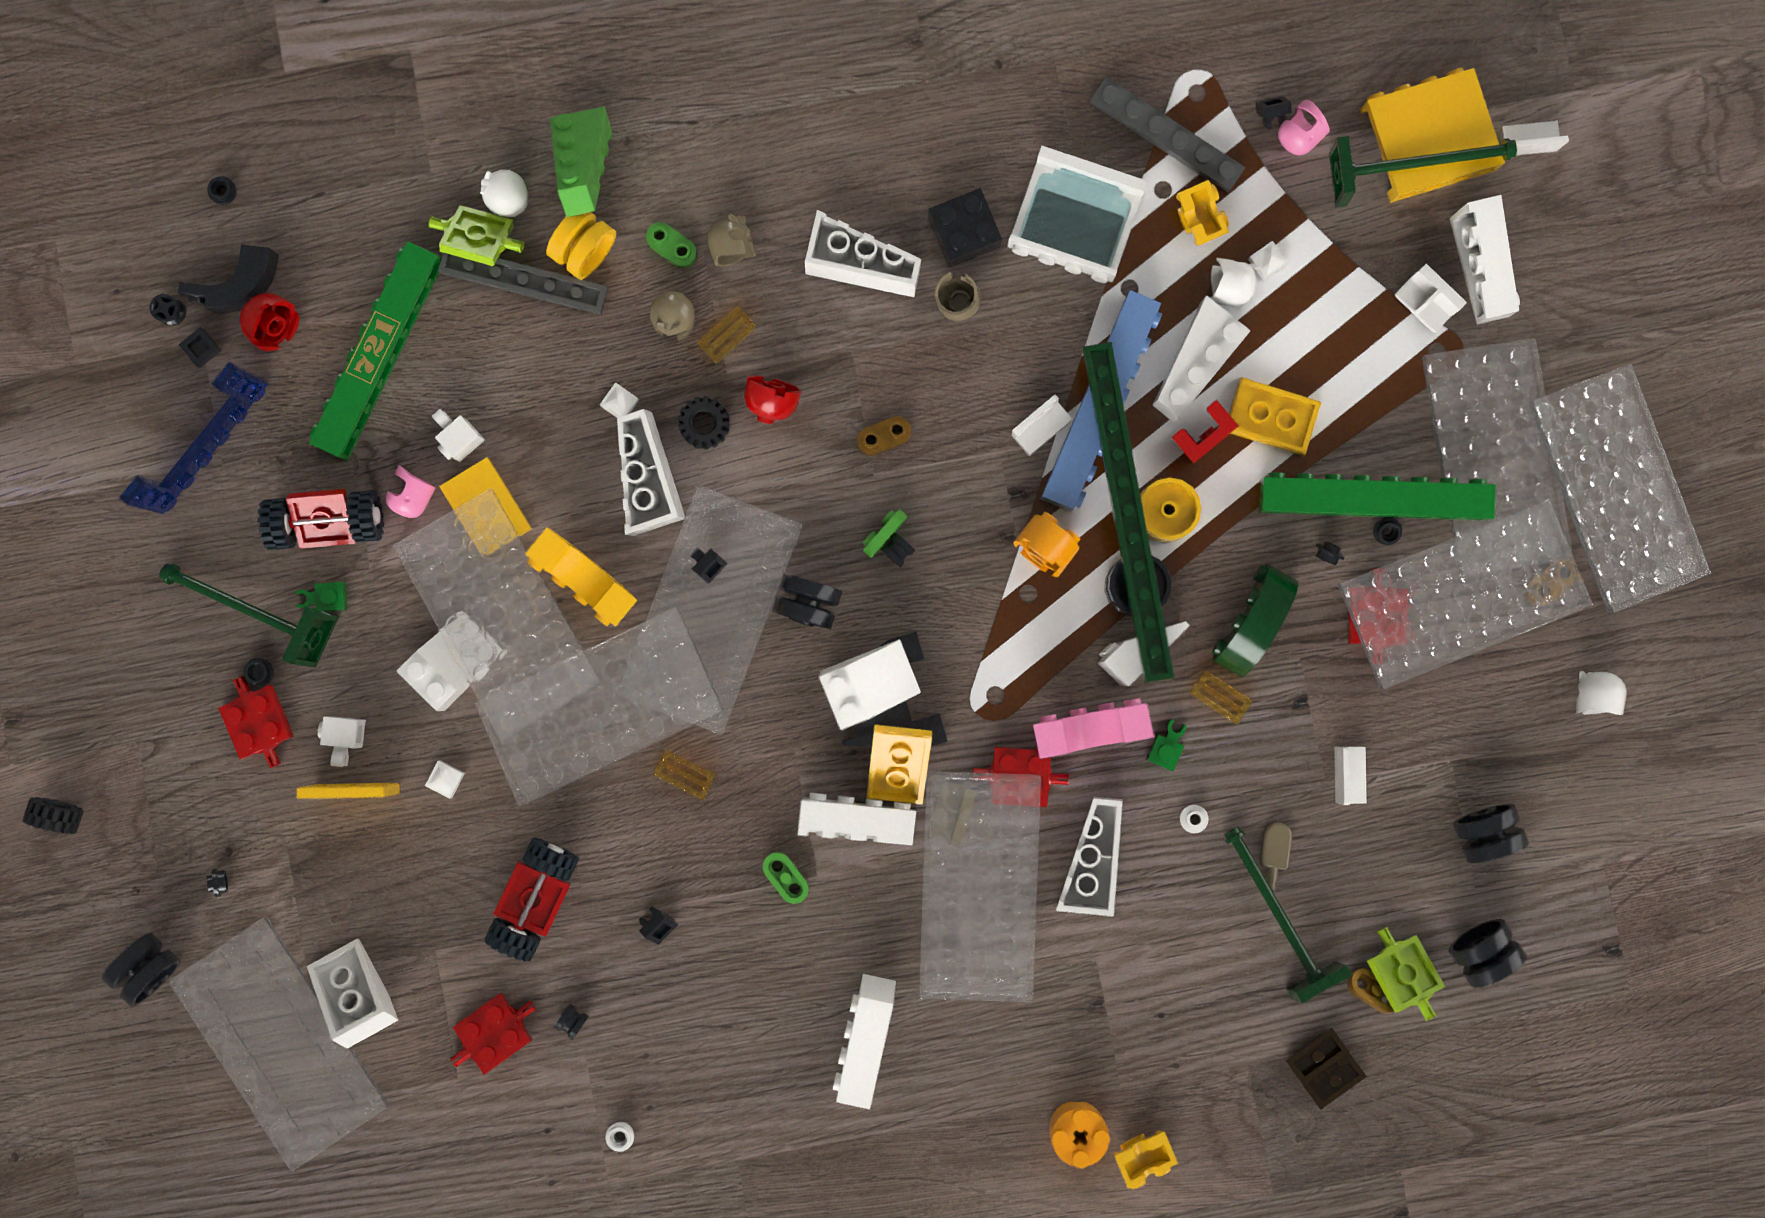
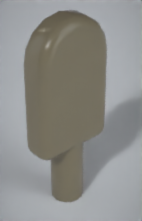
M1273 822L1265 828L1259 860L1260 866L1267 867L1266 880L1272 890H1276L1278 870L1288 869L1292 844V832L1286 824L1281 822Z

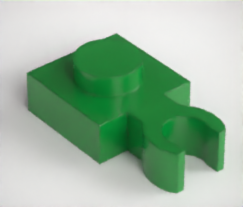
M346 582L314 584L315 592L308 590H297L295 592L298 595L305 594L307 598L304 604H296L298 608H309L315 604L318 611L347 610Z
M1170 719L1166 724L1167 733L1165 737L1159 734L1156 735L1146 760L1174 772L1184 745L1177 743V741L1185 733L1186 725L1182 724L1180 731L1175 733L1172 730L1174 719Z

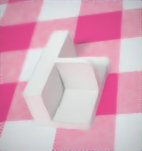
M1427 264L1415 272L1395 293V297L1433 333L1438 331L1452 315L1457 313L1467 303Z

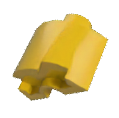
M1209 180L1177 194L1176 199L1180 201L1182 206L1177 209L1186 233L1192 232L1195 245L1200 246L1229 233L1227 228L1229 226L1228 217L1224 211H1218L1215 201L1219 200V194L1213 184L1211 185Z
M1160 1130L1148 1138H1145L1144 1134L1133 1137L1120 1145L1122 1151L1113 1152L1128 1189L1139 1188L1146 1183L1145 1178L1152 1173L1155 1176L1165 1175L1171 1171L1170 1167L1178 1164L1165 1131Z

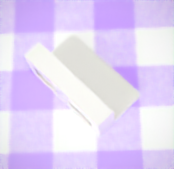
M1558 121L1502 126L1499 129L1500 144L1506 138L1515 140L1517 155L1555 152L1569 142L1568 136H1559Z
M1056 394L1012 430L1011 436L1029 457L1073 420L1058 403L1059 398Z
M1334 747L1335 803L1342 805L1367 803L1365 747Z

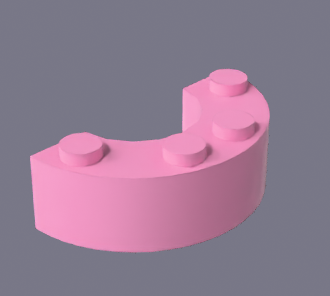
M1141 698L1124 701V706L1115 707L1114 702L1097 705L1098 710L1087 712L1086 707L1070 710V716L1058 719L1056 714L1039 717L1040 723L1034 724L1033 727L1040 759L1102 745L1153 738L1147 703H1142Z

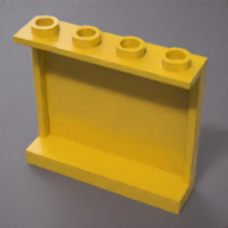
M1457 68L1448 72L1445 77L1437 79V76H1431L1422 80L1419 85L1411 87L1410 84H1405L1394 89L1393 93L1384 95V92L1375 93L1367 98V102L1360 109L1361 113L1368 112L1383 161L1499 145L1474 68L1465 71L1463 68ZM1502 156L1390 171L1387 174L1392 188L1387 194L1390 203L1494 172L1505 163V160Z

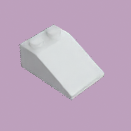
M463 612L420 647L397 672L436 711H445L504 650L466 612Z
M1186 621L1165 627L1169 646L1190 626ZM1136 637L1119 643H1109L1099 653L1102 658L1097 663L1121 687L1130 686L1142 674Z
M900 639L820 670L819 674L820 681L841 730L865 721L921 693Z
M358 938L307 966L331 1039L334 1042L349 1048L398 1021L391 998Z

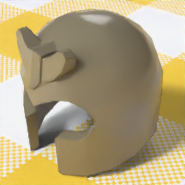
M729 214L727 219L719 220L710 227L707 233V244L715 266L725 267L735 264L744 258L756 256L750 230L745 224L746 218L744 215L736 217L733 214Z
M951 272L947 273L939 280L935 290L937 307L949 320L956 322L965 321L975 315L981 303L980 290L975 281L966 273L965 277L959 276L953 278Z
M666 291L653 300L649 311L650 320L656 332L663 339L665 334L668 336L677 334L678 341L687 338L694 328L696 319L692 302L683 293L677 291Z

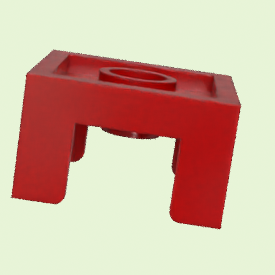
M1217 400L1207 407V412L1220 427L1215 430L1211 426L1201 434L1199 438L1202 442L1197 444L1186 429H1181L1172 436V439L1193 463L1239 427Z

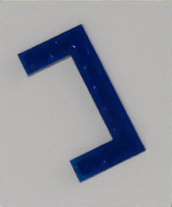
M229 361L211 383L219 391L230 395L229 399L162 482L137 475L119 499L128 506L160 514L170 511L176 505V498L179 494L193 484L194 476L200 468H204L210 463L213 457L212 454L217 447L227 442L230 437L229 432L236 424L241 423L246 418L247 410L250 406L264 396L265 388L269 383L254 373Z

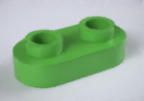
M662 222L655 223L648 228L646 240L652 250L678 268L686 269L694 265L698 254L695 245L690 240ZM663 232L665 234L664 238L656 240L655 236L657 233ZM679 249H687V254L685 256H679Z
M900 509L896 513L891 510L881 521L884 527L878 533L872 531L863 541V544L866 546L863 552L872 559L902 526L908 516Z
M773 852L769 854L763 862V872L785 901L791 904L802 902L809 892L807 880L785 853ZM780 861L783 864V869L780 871L774 870L772 867L773 862ZM791 884H798L800 891L792 893L790 891Z

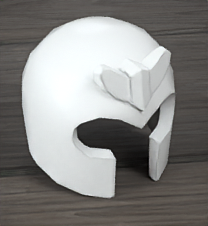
M503 169L493 173L490 171L486 172L484 179L481 181L480 194H482L484 203L491 212L505 218L516 217L522 213L528 204V190L520 175L511 170Z
M1216 258L1220 266H1212V300L1231 307L1246 304L1255 292L1257 279L1254 271L1259 266Z
M1580 671L1576 714L1581 712L1583 714L1608 712L1623 715L1627 695L1624 682L1612 673L1589 672L1585 674L1584 671Z

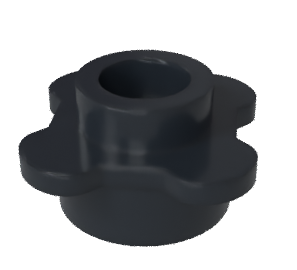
M1325 542L1324 546L1316 544V547L1319 549L1316 554L1317 558L1333 565H1337L1339 559L1344 560L1345 557L1340 553V547L1329 542Z

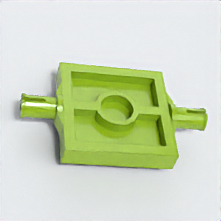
M460 205L455 215L449 220H443L431 216L429 220V228L444 231V235L439 243L440 252L494 266L500 253L505 249L522 253L524 249V241L509 238L514 228L513 219Z
M1388 927L1377 931L1385 948L1378 955L1368 959L1367 963L1394 1012H1401L1410 1006L1418 1005L1425 1021L1436 1017L1437 1015L1428 1000L1435 992L1444 988L1445 985L1417 935L1411 936L1404 941L1395 942Z

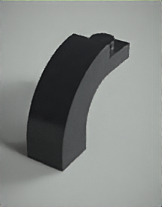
M241 244L238 267L227 281L218 285L179 282L178 293L188 298L189 303L204 305V308L216 314L240 311L252 297L266 293L276 274L279 254L268 247Z

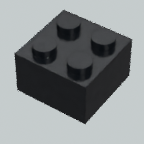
M981 188L929 208L928 220L948 268L1000 248L1002 237Z

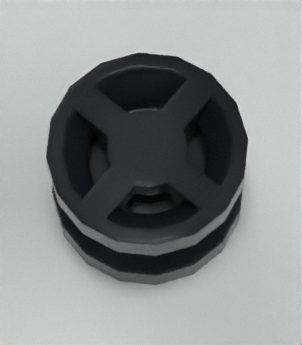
M159 294L150 302L149 309L151 315L166 325H179L186 317L185 305L168 294Z
M897 533L891 536V541L888 545H883L880 549L900 568L905 564L904 559L915 552V549Z
M570 1003L554 1028L558 1031L563 1030L566 1032L568 1038L573 1041L589 1016L585 1013L580 1014L577 1012L575 1006Z

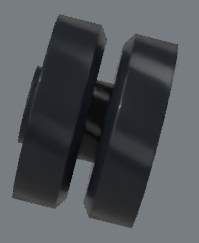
M1152 556L1162 607L1167 602L1171 593L1172 579L1168 568L1160 559ZM1120 559L1109 569L1105 578L1104 591L1108 602L1117 612L1132 617L1122 560Z
M783 574L780 589L785 593L794 595L795 598L794 600L786 597L776 598L772 612L789 617L788 620L810 627L815 625L831 630L835 615L831 611L820 608V604L832 607L838 606L842 591L808 579Z
M1501 804L1467 814L1454 821L1453 826L1458 838L1468 840L1462 846L1467 862L1481 863L1516 853L1529 845L1525 830L1513 827L1520 821L1515 804Z
M1493 919L1471 928L1459 936L1449 947L1450 955L1457 965L1464 966L1463 975L1470 986L1474 988L1486 987L1505 979L1518 970L1527 959V954L1520 943L1511 940L1513 937L1512 931L1503 919Z
M150 932L137 939L118 955L104 971L101 979L113 990L123 987L120 997L131 1007H134L160 988L179 967L181 960L170 950L160 952L163 943Z

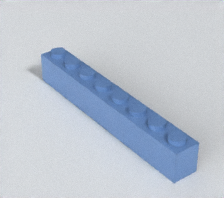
M1132 290L1127 294L1107 340V343L1112 342L1123 405L1130 391L1126 389L1129 378L1135 379L1141 365L1136 363L1140 353H1146L1150 345L1151 338L1147 337L1151 327L1156 329L1162 313L1158 312L1161 305L1160 302ZM1089 385L1040 500L1068 512H1072L1075 506L1081 507L1086 492L1082 491L1086 481L1091 482L1097 467L1093 463L1096 456L1102 457Z

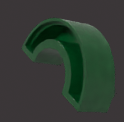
M1269 564L1261 565L1253 577L1256 583L1246 598L1245 603L1248 606L1243 614L1239 613L1231 626L1233 630L1225 636L1224 640L1220 638L1212 651L1215 654L1213 662L1240 677L1248 674L1269 648L1285 621L1298 590L1299 583L1296 579Z

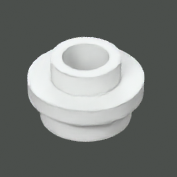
M1189 805L1180 814V824L1190 833H1199L1208 824V814L1201 806ZM1197 814L1199 816L1197 824H1191V815Z
M625 1122L612 1124L606 1132V1143L614 1151L622 1152L627 1150L634 1141L632 1127ZM616 1132H623L625 1139L618 1140Z

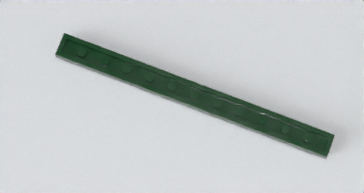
M1112 342L1084 346V361L1144 683L1173 679L1175 676Z

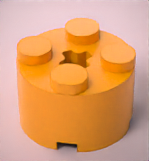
M1044 512L1041 516H1033L1013 544L1015 547L1020 544L1023 548L1021 551L1022 556L1044 572L1049 568L1055 571L1052 576L1059 577L1079 551L1078 542L1080 538L1073 531L1062 529L1057 525L1058 521L1055 517Z
M1066 1102L1059 1106L1050 1118V1140L1056 1154L1065 1163L1082 1169L1098 1162L1106 1153L1110 1143L1109 1131L1101 1114L1091 1104L1086 1102ZM1077 1130L1084 1134L1081 1137H1075L1073 1133Z

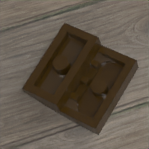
M1332 1028L1286 1060L1295 1076L1320 1110L1367 1077Z

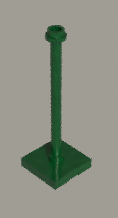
M1349 136L1337 137L1329 153L1336 208L1348 206L1356 192V176L1502 156L1504 160H1510L1511 157H1516L1517 155L1516 141L1506 138L1502 140L1500 145L1355 165L1352 162Z
M165 564L159 573V577L168 585L176 582L292 635L281 659L292 665L316 668L339 616L330 612L305 607L298 624L295 625L181 573L180 567L176 564Z
M1238 826L1224 834L1226 844L1232 842L1307 972L1305 979L1286 989L1292 1000L1303 1004L1353 975L1347 965L1334 962L1323 969L1316 967L1242 839V836L1245 835L1244 830L1241 831Z

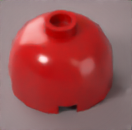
M262 293L252 297L244 305L239 318L242 333L258 349L267 352L281 348L278 344L282 343L285 338L289 342L296 333L300 320L299 314L295 311V306L287 299L273 293Z
M750 375L747 377L744 399L750 412L758 415V421L773 424L774 420H784L795 412L802 393L797 386L775 378L772 381L765 380L763 382L764 376Z

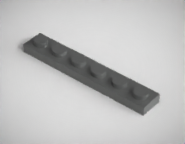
M1105 77L1090 100V104L1227 193L1230 192L1245 169L1243 165L1108 77Z
M443 253L438 272L443 275L602 315L609 290L605 285L579 280L500 258L497 259L494 266Z

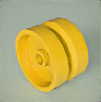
M592 212L570 217L566 216L549 240L546 249L547 256L560 265L567 263V271L579 280H583L591 275L606 258L614 244L616 231L604 221L596 223V215Z
M1175 478L1160 479L1140 493L1148 538L1151 541L1159 543L1177 541L1192 532L1200 520L1202 510L1200 498L1194 488L1183 480ZM1164 508H1170L1172 513L1169 515L1165 514Z

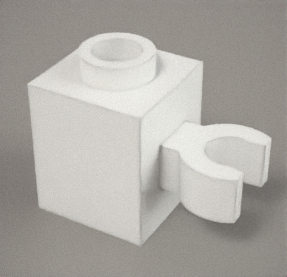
M441 409L432 415L434 420L444 429L435 438L440 443L437 448L448 460L453 458L461 462L485 441L471 423L461 415L454 421Z
M336 716L323 717V721L320 722L318 727V738H321L320 745L334 746L330 766H347L349 760L348 749L362 748L366 720Z

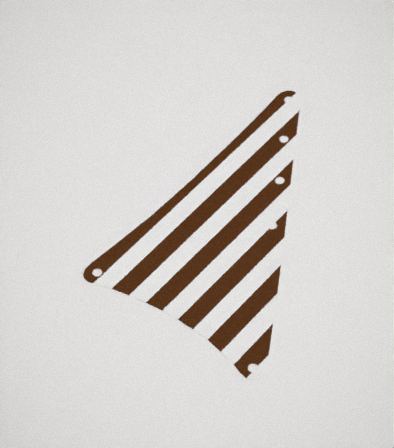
M1192 70L1179 77L1174 85L1165 115L1245 167L1229 193L1213 184L1219 194V200L1215 201L1219 212L1224 211L1229 220V226L1227 227L1229 233L1200 246L1194 244L1192 232L1187 234L1180 220L1177 209L1182 206L1180 201L1176 199V196L1179 192L1205 182L1207 179L1154 145L1142 179L1148 181L1145 192L1141 198L1113 282L1107 281L1085 345L1107 343L1126 298L1120 290L1123 281L1128 279L1134 280L1138 284L1139 294L1161 303L1158 312L1162 313L1161 319L1156 329L1151 327L1147 336L1151 338L1150 345L1145 354L1140 353L1136 362L1141 364L1134 380L1129 378L1126 389L1130 391L1124 403V411L1140 493L1157 480L1175 478L1191 485L1200 498L1202 508L1200 520L1192 532L1177 541L1169 543H1159L1149 539L1152 556L1160 559L1168 568L1170 577L1175 575L1220 536L1259 507L1260 479L1268 477V473L1271 472L1285 473V478H1296V474L1303 473L1386 414L1448 374L1459 364L1464 353L1463 342L1457 334L1444 326H1441L1438 331L1433 333L1393 293L1357 266L1308 219L1283 191L1259 159L1231 111L1215 77L1209 72L1202 70ZM1198 84L1205 88L1206 97L1204 100L1194 102L1190 99L1188 91L1192 85ZM1160 181H1166L1172 187V194L1166 199H1161L1154 193V186ZM1273 241L1289 264L1265 281L1255 270L1257 279L1255 292L1246 304L1231 307L1217 303L1251 331L1177 421L1172 422L1157 410L1153 403L1192 323L1200 302L1206 295L1212 299V266H1220L1216 258L1251 264L1248 258ZM1441 343L1445 346L1446 356L1442 360L1436 361L1430 358L1428 348L1431 344ZM1083 354L1064 409L1073 420L1089 385ZM1241 377L1321 402L1305 456L1229 434L1193 463L1172 439V436L1181 429H1186L1197 444L1202 442L1199 438L1201 434L1211 426L1215 430L1220 426L1207 412V407L1217 400L1229 414ZM1073 420L1056 434L1027 524L1034 515L1041 516L1044 512L1051 514L1057 519L1058 526L1065 531L1069 529L1079 536V551L1059 577H1054L1052 574L1055 571L1048 568L1044 572L1024 558L1021 554L1023 548L1019 546L970 694L972 709L986 720L997 721L1013 715L1055 675L1125 616L1117 612L1110 605L1104 591L1105 578L1108 571L1121 559L1103 458L1098 455L1095 458L1093 465L1097 469L1092 481H1086L1082 491L1086 492L1080 508L1075 506L1072 512H1068L1040 500ZM1164 508L1165 514L1169 515L1172 513L1170 508ZM1032 585L1036 588L1037 598L1034 602L1025 603L1020 599L1019 591L1023 586ZM993 686L1000 687L1005 694L1004 700L997 705L991 704L986 698L988 689Z

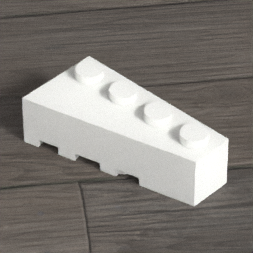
M1501 195L1468 202L1450 217V222L1476 323L1481 324L1515 314L1519 311L1520 299L1515 287Z
M817 210L805 258V274L905 296H915L921 267L920 258L893 245H886L874 239V236L850 228L849 224L840 220L835 221L827 217L825 213Z
M1206 295L1199 304L1153 406L1172 422L1177 421L1251 330Z
M642 409L618 417L619 453L622 461L621 481L623 482L624 490L623 510L625 511L626 524H624L625 535L636 536L686 519L652 412Z
M810 793L809 797H804L801 801L798 835L808 836V832H815L816 835L825 838L842 835L850 840L867 841V838L873 839L874 842L913 845L916 809H910V803L894 802V807L882 806L883 801L876 799H866L865 804L855 803V797L838 796L837 800L826 799L827 794Z
M1093 798L1056 911L1114 916L1122 799Z
M863 974L859 994H853L850 1012H854L853 1022L847 1021L844 1038L849 1039L847 1048H841L838 1063L843 1065L842 1074L836 1073L833 1090L838 1091L836 1102L870 1109L894 1003L896 985L894 980Z

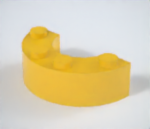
M548 527L525 553L529 557L526 562L538 572L544 569L552 574L550 579L561 588H564L566 585L575 592L572 596L584 606L589 604L597 612L594 616L606 626L611 623L616 627L637 601L610 574Z

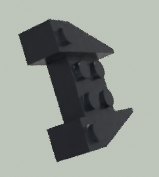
M917 632L889 639L879 646L881 647L900 639L909 663L924 660ZM905 700L865 721L854 724L858 737L843 740L842 742L844 746L872 747L875 725L932 731L931 746L947 742L948 740L940 714L912 721L907 701Z

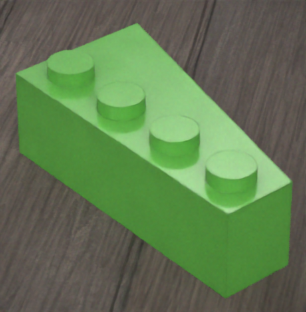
M605 106L571 114H561L550 118L557 190L567 217L595 211L600 191L599 180L600 176L604 174L605 169L603 163L605 156H608L609 152L608 141L612 139L613 134Z

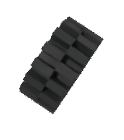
M704 396V398L695 397V400L687 401V405L680 410L681 415L678 416L679 431L684 439L695 448L709 449L712 446L715 448L719 442L725 440L724 437L729 433L730 420L723 405L716 399H710L707 396ZM700 413H709L714 417L715 425L708 433H699L694 429V419Z
M31 797L27 804L23 823L34 828H42L45 831L50 830L54 833L74 834L78 831L84 810L74 804L60 802L55 799Z

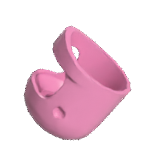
M1303 100L1295 108L1293 118L1290 121L1285 120L1280 125L1278 138L1288 152L1294 155H1305L1330 132L1329 125L1320 109L1313 102ZM1302 109L1315 117L1316 121L1313 126L1303 116Z
M398 465L395 475L404 479L406 485L400 494L387 491L386 503L395 513L408 518H416L425 511L436 487L413 476L402 466Z

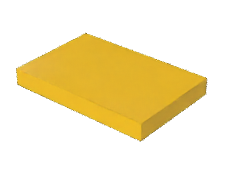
M1241 377L1229 411V415L1239 427L1230 434L1305 456L1321 402Z
M488 457L439 486L483 558L490 556L532 530L531 525Z
M875 725L867 799L923 804L932 731Z
M398 783L313 784L297 788V799L387 797L400 794V784Z

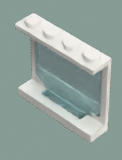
M1041 146L1012 235L1009 238L1008 247L1012 248V252L1017 255L1028 256L1030 254L1039 257L1038 260L1044 264L1054 265L1056 263L1065 266V270L1074 274L1083 272L1092 275L1091 278L1097 282H1113L1148 181Z

